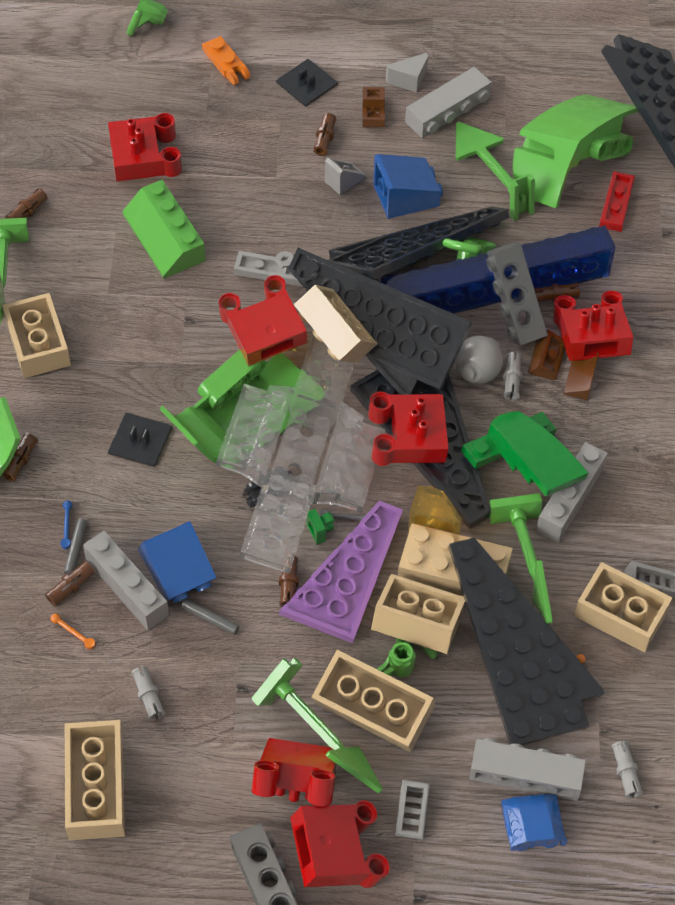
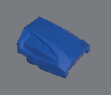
M556 794L520 796L501 800L504 824L511 851H525L535 846L553 848L559 845V842L561 846L567 844Z

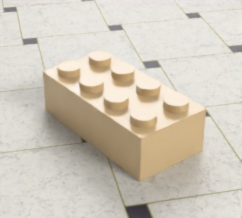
M412 523L400 560L398 576L463 596L448 546L450 543L470 539V537ZM476 539L507 575L513 548Z
M339 650L335 652L311 697L316 705L410 753L435 707L433 697Z
M120 720L65 723V829L68 840L125 837L123 732Z

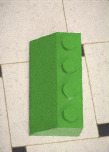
M163 180L141 188L122 211L123 216L163 279L206 261L204 242Z

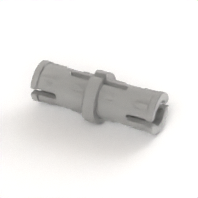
M509 352L506 356L507 364L503 374V379L505 380L504 398L509 400L510 393L512 392V400H517L520 397L519 387L523 377L521 372L522 355L517 352L516 359L514 360V352Z
M141 666V673L137 667L131 674L139 690V700L143 701L149 720L156 721V714L159 720L166 713L158 697V687L153 684L147 666Z
M621 741L611 746L618 766L616 772L621 777L626 798L631 799L632 793L633 797L636 798L643 794L637 776L638 766L633 762L629 742L623 741V746H621Z

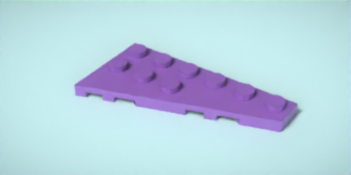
M378 501L361 520L360 524L348 534L342 544L328 556L302 588L300 587L292 599L280 609L278 615L353 643L403 509Z

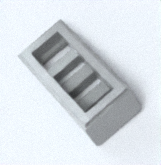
M631 561L625 568V574L635 579L637 576V580L675 598V572ZM655 578L658 579V585L655 584ZM665 580H669V588L665 587Z
M402 780L395 836L423 840L430 788L429 783ZM406 793H421L422 798L408 797ZM405 802L421 804V809L405 807ZM404 813L420 815V818L417 820L403 818ZM402 824L418 825V831L402 829Z

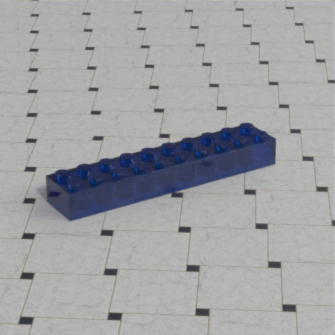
M606 225L521 245L534 288L548 287L553 283L558 285L579 284L610 276L616 249ZM488 254L457 259L441 265L437 264L399 275H390L379 280L382 284L452 314L502 302L500 295L496 294L493 286L495 281L494 274L490 272L487 266L486 259L489 258ZM511 265L507 266L504 270L506 278L512 274ZM517 288L511 293L512 300L517 299L519 296Z

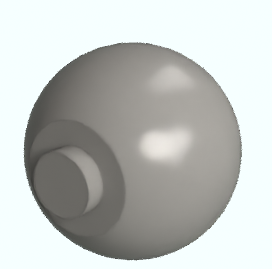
M473 336L464 340L455 360V367L459 375L464 380L473 384H485L494 380L503 366V354L499 343L495 339L485 336Z

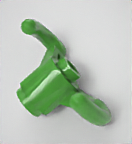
M140 0L128 26L127 35L133 36L136 29L148 22L154 25H162L168 9L165 8V5L154 0Z
M468 237L463 242L451 239L443 240L444 247L458 250L455 266L458 272L465 274H475L479 268L480 260L487 255V251L496 248L494 242Z
M396 638L397 643L389 651V656L384 664L378 667L377 670L391 677H407L413 672L416 653L413 652L412 646L409 644L410 642ZM420 646L425 650L429 658L435 659L437 657V651Z

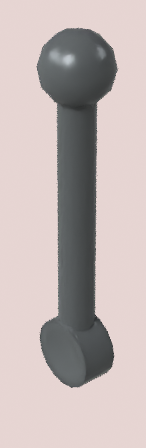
M322 509L319 512V516L328 513L329 511L327 509ZM331 513L333 518L360 521L367 515Z

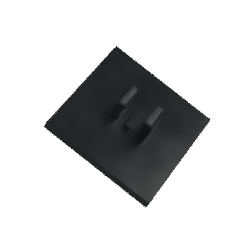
M306 59L276 80L278 85L305 107L338 85L336 80L310 59Z
M125 413L108 450V454L155 467L172 429V425Z

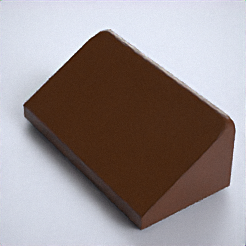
M548 329L546 330L548 336L536 341L528 373L556 380L565 346L562 338Z
M596 352L597 356L591 359L571 362L563 395L584 400L588 399L599 355L598 352Z

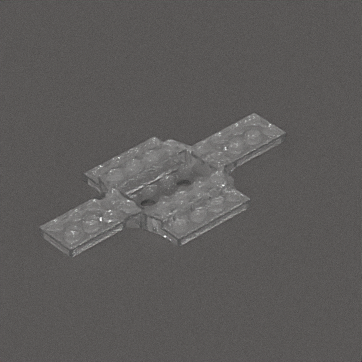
M313 334L295 387L269 385L268 391L244 383L216 462V466L240 473L262 487L239 558L288 574L293 564L311 504L339 505L362 512L376 465L371 458L374 439L380 434H385L386 430L363 422L364 415L343 403L354 363L334 360L327 351L329 348L324 341L320 342ZM289 410V411H290L289 420H288V423H287V426H286V429H285V432H284V435H283V438H282V441H281V444H280V447H279V450H278V453H277V456H276V459H275V462H274L272 471H269L268 468H269V465H270V462H271V459H272V456H273V453H274V450H275V447H276V444H277V441H278V438H279V435H280V432H281V429H282V426H283V423H284V420H285L287 411ZM335 425L317 485H313L330 427ZM300 429H311L313 436H303L300 433ZM296 466L301 470V474L298 476L288 474L287 468Z

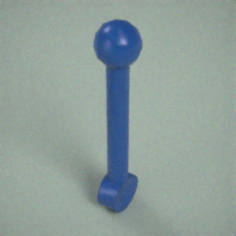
M70 500L63 502V508L65 509L64 539L60 542L63 549H69L71 546V541L69 540L70 509L73 504Z

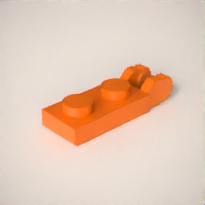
M221 36L202 44L203 52L231 84L236 85L239 83L236 72L244 80L251 78L249 69Z

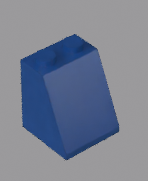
M384 154L374 155L373 186L387 219L440 206V197L443 196V189L441 184L436 182L434 168L429 166L426 158Z
M191 521L142 542L137 548L166 601L172 599L174 603L182 601L189 597L187 592L197 589L198 593L212 587L211 581L216 579V575Z

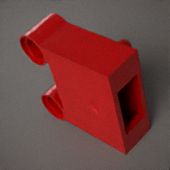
M161 113L154 117L108 122L116 182L157 176L175 177L182 172L180 150L176 147H166L159 153L157 140L162 143H169L176 138L175 118L173 115Z
M279 275L269 276L265 280V300L241 309L240 298L234 293H225L219 298L220 318L224 323L228 324L248 366L307 343V330L286 291L284 278Z
M613 290L606 291L601 296V305L593 304L591 308L575 309L576 301L571 296L561 295L555 299L553 322L559 327L569 361L591 359L597 356L596 352L599 353L598 358L631 355L633 335L622 306L623 296L621 293Z
M376 392L371 396L368 411L369 419L376 424H383L389 418H392L393 437L389 434H380L374 439L371 458L378 466H388L391 463L446 462L448 439L443 394L389 395L385 392Z
M268 738L260 761L254 763L251 792L260 797H272L275 794L277 796H284L287 789L289 790L288 799L291 802H298L300 792H305V799L309 803L316 806L331 805L337 764L329 759L326 754L329 750L334 749L326 746Z
M362 800L357 804L301 806L290 817L304 887L361 885L364 888H372L389 873L390 865L383 855L374 853L364 860L359 834L364 832L377 818V810L371 802Z

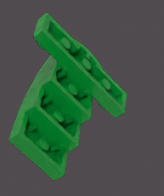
M519 411L501 414L490 423L487 435L464 444L461 452L475 469L503 457L512 471L519 470L527 483L531 484L534 482L545 497L585 480L588 475L587 470L554 437L557 428L543 412L531 417Z

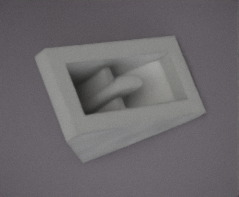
M420 54L386 65L387 84L417 92L427 72L428 54Z
M327 157L325 160V183L339 195L366 177V174L352 162Z

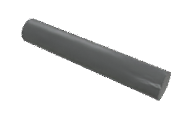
M77 519L64 574L69 575L76 568L87 521L84 519Z
M185 599L181 605V608L233 635L239 630V625L188 599Z

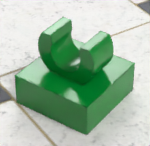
M316 508L307 511L306 526L316 545L326 542V532L334 529L333 522L335 520L330 512L319 516Z

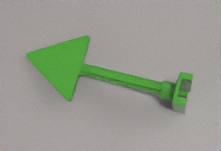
M457 122L456 160L459 161L478 154L507 187L510 194V217L517 221L518 214L527 211L530 215L534 214L535 178L531 174H527L513 180L487 150L503 144V138Z
M27 218L0 219V324L5 316L2 305L6 304L4 287L7 279L8 247L11 242H29Z
M540 493L490 500V523L511 522L515 527L528 572L534 581L533 602L546 623H553L542 560L537 561L526 526L527 519L539 518L541 514L542 499Z
M286 658L282 659L251 699L257 706L272 705L278 696L283 701H287L317 734L334 749L327 752L326 756L371 789L380 793L383 788L360 747L346 748L333 731L295 693L296 689L289 682L303 665L297 658H293L291 662Z

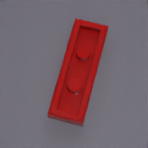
M613 171L599 223L600 228L618 232L622 231L634 184V175Z

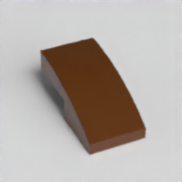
M363 87L362 127H385V87Z

